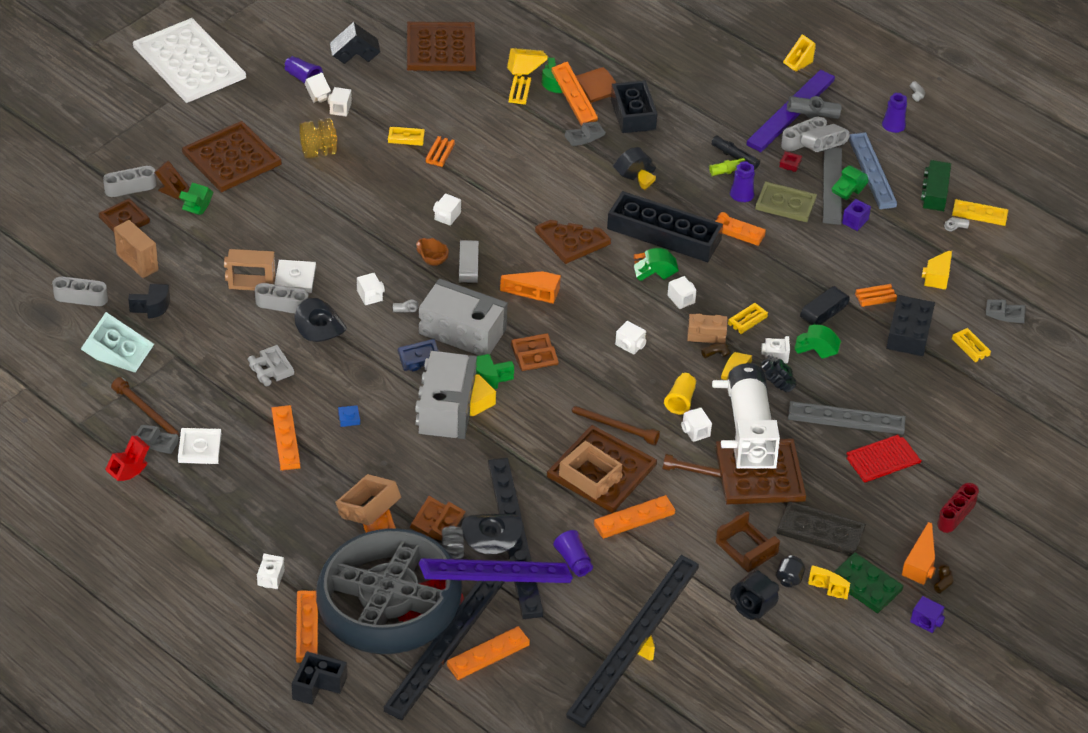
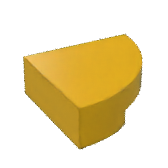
M641 169L638 173L639 185L644 190L656 180V176Z

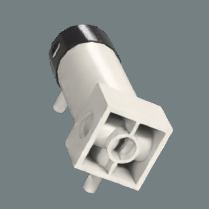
M740 364L729 372L727 380L712 381L713 388H728L736 428L735 440H722L721 448H734L737 468H776L780 437L777 420H771L765 373L756 364Z

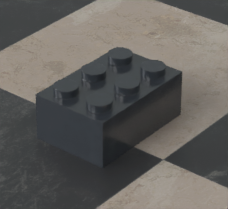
M646 80L613 83L611 87V102L621 132L631 133L656 130L657 111Z
M898 295L886 349L924 356L935 302Z

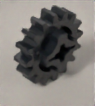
M768 355L762 360V368L766 371L764 372L766 374L765 377L776 388L790 392L796 387L797 383L793 377V371L782 359Z

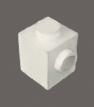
M323 73L306 79L305 86L313 103L317 101L323 102L328 99L331 90Z
M334 87L332 94H329L328 97L330 114L347 116L352 103L351 90Z
M444 194L440 201H437L434 205L435 220L451 226L461 213V199Z
M375 273L357 277V292L365 305L383 301L384 285L382 282H379Z
M683 276L669 282L667 296L681 309L695 303L696 289L693 283Z
M626 321L616 331L615 345L635 354L646 344V330Z
M702 408L689 410L684 413L681 426L693 442L710 437L712 423Z

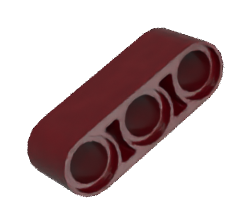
M963 484L941 508L937 523L940 531L945 533L954 531L975 507L979 488L975 484Z

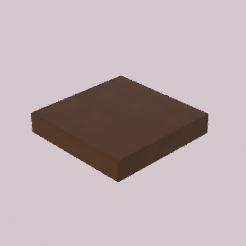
M130 198L99 213V218L113 232L114 227L127 220H130L138 228L150 223V218Z

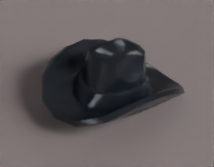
M319 298L306 299L297 307L294 316L295 325L302 337L308 341H326L343 334L347 330L346 325L335 310Z
M480 514L467 516L463 519L461 528L463 530V537L470 547L484 554H498L506 552L516 544L521 537L523 524L521 518L514 514Z

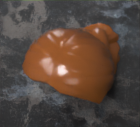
M422 238L416 243L417 252L421 254L424 262L431 266H438L448 258L449 250L447 245L442 244L435 238Z

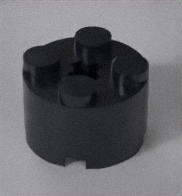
M754 570L732 587L730 597L731 600H735L737 604L735 608L742 616L750 620L754 618L760 619L778 603L779 586L759 570Z

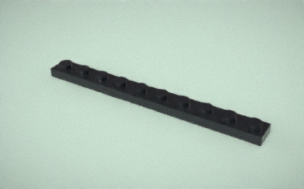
M508 458L488 460L499 514H514L519 516L522 521ZM524 526L519 540L512 548L507 550L509 561L532 562ZM514 582L522 619L543 617V608L537 582Z
M680 555L566 713L568 719L584 728L699 569L698 563Z
M478 581L458 607L451 623L433 640L385 704V713L400 720L405 718L505 581Z

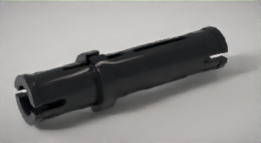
M718 135L713 138L711 145L723 151L725 155H730L737 160L744 158L746 162L753 164L754 170L760 165V159L738 148L733 142H728Z

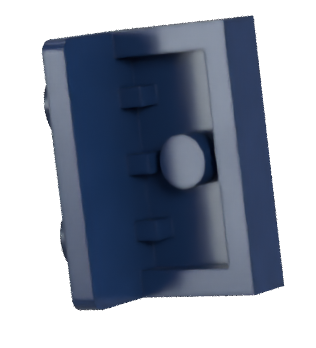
M435 339L397 349L403 370H410V372L417 371L425 366L426 358L429 359L431 351L439 352Z

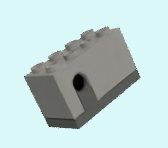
M438 279L419 307V318H421L419 334L479 356L490 355L507 329L508 302Z
M431 351L429 359L426 358L425 370L427 371L422 374V384L424 386L419 388V398L421 400L416 402V412H419L416 415V425L419 426V434L451 438L458 437L459 439L466 438L470 417V401L477 373V356L469 355L468 357V355Z

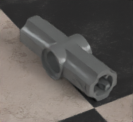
M790 96L787 110L789 112L805 114L811 119L818 116L839 119L841 105L839 103L823 101L818 96H813L810 99Z

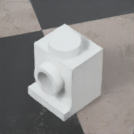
M785 336V339L766 338L765 343H762L761 354L765 355V358L768 355H773L775 358L782 359L784 363H788L790 353L789 337Z
M269 554L263 555V560L257 573L258 586L278 589L284 573V557Z

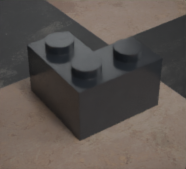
M354 22L330 42L332 56L343 64H346L356 54L370 62L380 53L378 39Z
M306 651L291 684L292 699L313 705L319 689L340 694L347 679V662Z

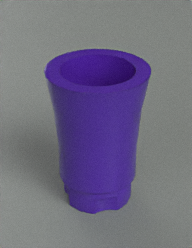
M294 56L285 61V71L304 84L306 79L323 73L320 66L308 63Z
M894 93L890 96L882 121V126L885 130L898 133L906 128V96L901 93Z
M740 162L737 165L733 185L730 190V196L735 201L749 202L755 196L753 164Z
M570 530L564 532L555 539L553 543L554 548L561 554L575 575L582 577L591 572L593 565L582 544L578 531Z

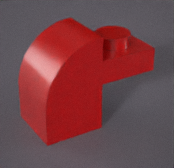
M131 436L125 452L113 453L105 470L117 481L132 479L146 467L147 462L144 458L150 446L140 437Z

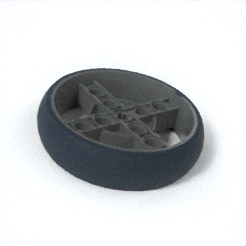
M379 529L358 535L335 550L320 572L316 588V602L321 618L328 629L339 640L364 652L395 654L419 648L439 636L453 620L461 601L462 581L445 580L446 588L440 590L419 584L414 570L421 558L453 559L452 556L437 541L422 533L411 530ZM393 557L390 563L379 564L369 570L357 568L370 561ZM334 591L359 597L364 610L358 621L348 617L334 605L332 601ZM409 611L422 613V615L403 623L385 625L388 618L400 617Z

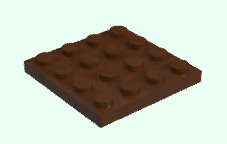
M407 22V71H476L475 22Z
M243 121L182 147V153L220 192H224L282 165L281 158Z
M591 425L547 471V477L613 513L657 465V459ZM585 440L622 464L621 480L617 484L614 483L605 495H601L597 500L559 476L560 462ZM588 460L577 469L578 472L595 483H598L608 474Z
M794 439L779 440L776 468H737L734 448H721V441H716L715 448L726 505L803 502L806 500Z

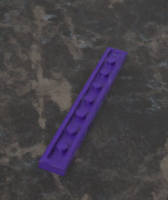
M819 70L793 97L810 99L813 96H819L834 82L835 76ZM787 101L747 140L746 145L762 152L801 113L789 112L787 110Z
M421 558L419 562L425 579L570 583L573 579L566 563Z

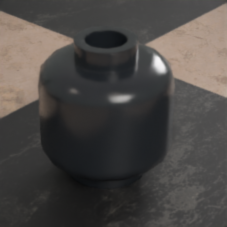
M789 555L781 559L776 577L781 585L790 588L799 585L805 572V565L800 558Z

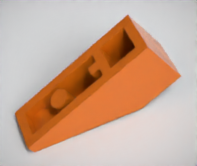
M544 271L502 275L500 291L554 304L560 290L561 276Z
M930 522L927 523L904 562L902 576L923 585L928 578L932 579L936 570L933 567L935 552L933 529Z

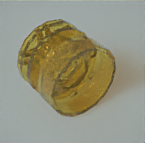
M331 118L325 119V126L323 120L319 119L317 128H315L313 121L300 122V140L305 159L318 157L319 149H321L323 156L328 155V150L330 155H336L337 135Z

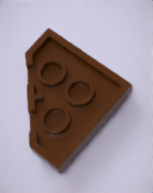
M549 220L535 226V232L565 264L611 244V238L601 228L594 227L592 230L583 228V225L558 224V221Z

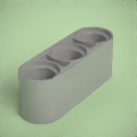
M814 117L785 129L782 135L781 148L791 152L805 147L801 144L803 134L807 131L827 126L826 119Z
M831 124L805 132L801 137V144L815 152L845 144L849 139L850 133L836 124Z
M142 166L108 173L103 177L105 194L109 197H117L151 190L156 187L155 169L152 166Z
M460 240L459 283H478L479 241Z
M57 277L52 282L54 298L57 301L91 306H103L108 302L107 287L104 282L71 277Z
M260 283L255 287V302L261 308L296 313L298 305L308 299V292L303 289L269 283Z

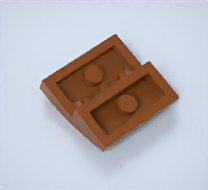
M604 67L576 76L590 103L610 97L612 84L616 83Z
M548 333L511 340V346L521 371L559 364Z
M428 496L409 528L442 541L443 528L449 526L457 527L466 511L449 501L447 505H444Z

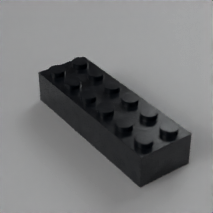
M622 191L608 213L607 229L709 262L722 240L723 224Z

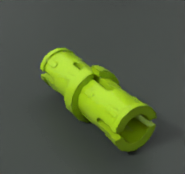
M744 158L734 161L725 160L723 163L710 165L709 170L711 176L724 173L731 174L736 170L740 162L746 161Z

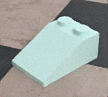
M106 312L81 350L96 360L136 372L154 344Z

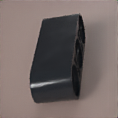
M833 286L808 303L802 309L800 317L811 325H821L844 309L850 300V296L836 286Z

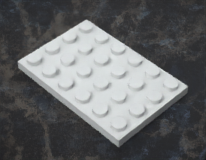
M193 18L133 41V47L186 103L246 78L244 70Z

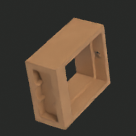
M130 220L114 227L117 255L142 278L158 271L156 243Z
M229 249L228 257L224 258V268H227L225 271V281H228L229 289L255 290L256 285L260 283L275 284L274 252ZM234 266L265 268V276L234 274Z
M585 440L560 462L559 476L597 500L601 495H605L614 483L617 484L621 480L622 464ZM587 460L608 473L598 483L577 471Z
M367 474L338 499L336 505L339 515L343 519L370 526L401 498L395 481ZM371 496H375V497H374L370 502H368L364 507H361V505H362L366 500H368Z

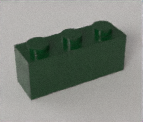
M930 160L929 167H925L924 177H927V179L924 178L922 189L925 190H922L921 201H924L923 208L937 211L945 210L951 163Z

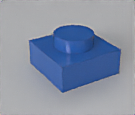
M357 405L338 407L340 427L360 425Z

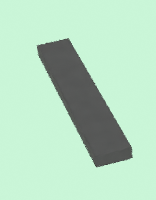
M842 148L824 150L823 223L841 225L842 197L833 193L832 187L842 176Z
M790 401L788 420L904 435L906 416Z

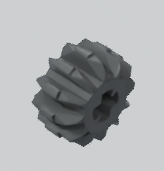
M455 526L444 527L442 530V546L455 560H460L464 556L463 530L461 527Z

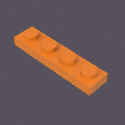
M565 62L552 67V73L581 126L583 123L598 121V116L569 63Z
M291 405L271 407L280 470L299 469L300 459Z
M665 495L594 519V526L604 539L674 515L675 508Z
M297 591L296 663L302 662L306 651L318 654L316 591Z
M517 626L447 660V667L456 679L460 680L529 646L530 640L520 627Z

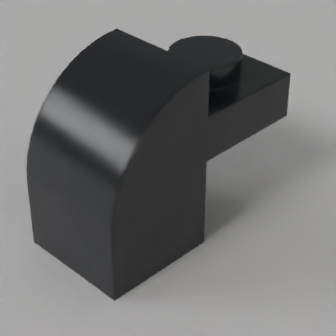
M639 147L625 151L613 165L622 177L634 180L641 169L653 173L656 169L652 163L653 160Z
M150 284L148 294H129V311L132 313H147L148 319L163 315L169 307V285Z

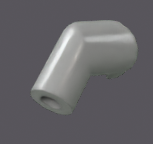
M916 81L912 82L910 88L915 92L912 94V98L918 102L924 98L925 90Z
M952 217L945 222L944 227L947 231H954L959 227L968 229L969 220Z
M413 299L404 303H393V312H415L419 305Z

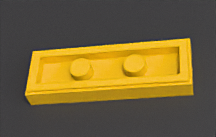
M955 199L952 216L1005 226L1008 209Z

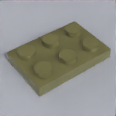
M765 181L755 210L808 222L817 199V194Z

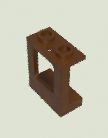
M748 511L742 515H737L729 523L721 525L717 529L716 543L743 569L750 572L778 554L780 540L776 536L768 540L748 521L750 514ZM741 531L745 532L759 545L744 556L726 541Z

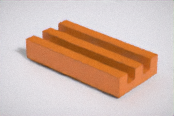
M438 136L426 157V163L443 167L455 145V140L449 142L448 138L441 140V137ZM445 146H447L444 154L438 162L437 160L441 156L443 149L445 148Z
M891 284L856 289L855 293L861 307L897 300V295L894 294L895 291L892 289Z

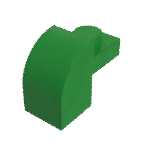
M548 58V64L544 65V69H542V85L550 92L563 93L552 73V67L556 66L555 58Z
M849 165L842 170V176L832 187V192L845 200L853 192L859 195L869 182L868 175Z
M192 182L188 193L183 191L180 193L179 198L184 202L182 210L202 215L209 206L213 191L209 187Z
M653 248L645 251L646 258L634 264L636 278L640 281L655 272L665 280L679 271L676 258L669 251L662 248Z
M810 325L808 333L797 336L794 349L798 354L814 349L823 359L838 354L841 340L833 330L826 326Z
M489 354L477 356L476 375H480L493 389H498L499 382L514 379V364L512 361L493 364Z

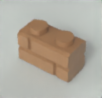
M689 314L687 341L725 344L727 316Z

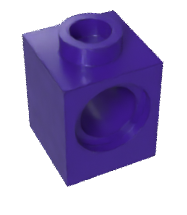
M855 199L844 210L842 224L858 231L869 220L871 206Z
M922 596L913 609L910 622L933 633L936 627H941L945 620V616H943L945 607Z

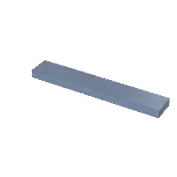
M866 132L850 134V144L862 171L868 175V185L879 209L897 207L895 196Z

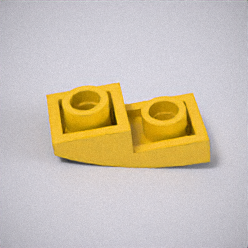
M734 352L725 365L721 379L727 380L729 372L734 367L740 364L751 363L752 355Z
M816 566L811 567L808 585L827 588V595L843 599L848 598L850 583L847 580L826 569Z

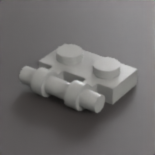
M278 345L260 351V357L257 359L253 355L248 358L250 368L257 373L258 380L265 386L271 384L270 377H274L276 381L294 375V369Z

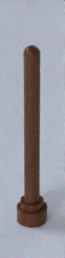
M118 377L113 381L111 388L117 394L127 396L166 432L179 436V432L129 389L128 382L123 377Z
M577 406L572 407L574 414L643 437L648 444L655 446L659 440L660 431L643 430Z
M665 454L662 468L664 470L670 471V469L675 470V468L721 478L720 469L678 461L673 455Z

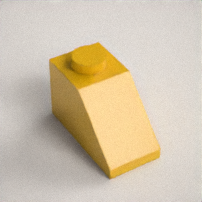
M511 48L507 68L515 76L528 75L544 63L548 56L544 51Z
M947 251L928 260V265L923 267L922 278H925L924 286L946 289L952 251Z

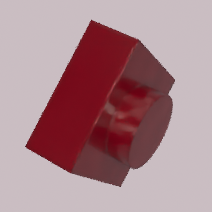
M785 151L779 167L796 172L801 163L802 156Z

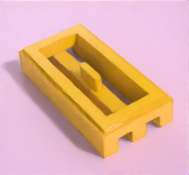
M514 76L509 95L510 103L526 104L531 78L528 77L527 80H524L522 76L521 79H518V76ZM519 84L516 99H513L516 85ZM523 84H525L526 87L524 91L523 100H521V91Z
M390 127L388 143L423 145L425 129Z
M753 303L728 319V325H733V329H738V332L742 334L767 318L768 312L756 303Z
M968 328L952 336V340L974 362H977L979 358L981 360L984 359L985 355L988 357L991 354V350Z

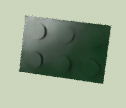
M857 553L851 555L833 572L850 583L848 594L877 614L903 591L904 585Z

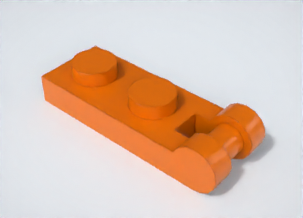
M721 212L717 220H715L723 224V234L759 246L766 233V229L731 218L724 212Z

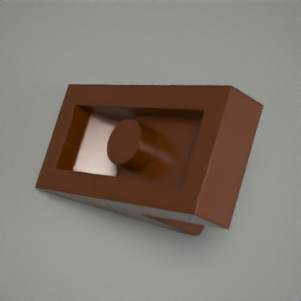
M169 160L164 162L154 172L163 183L158 191L177 200L180 199L181 191H189L190 187Z

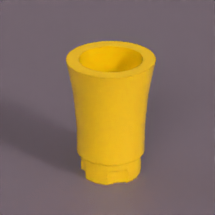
M682 373L676 379L671 391L664 399L665 407L670 412L683 415L690 410L691 399L696 385L695 377L689 373Z

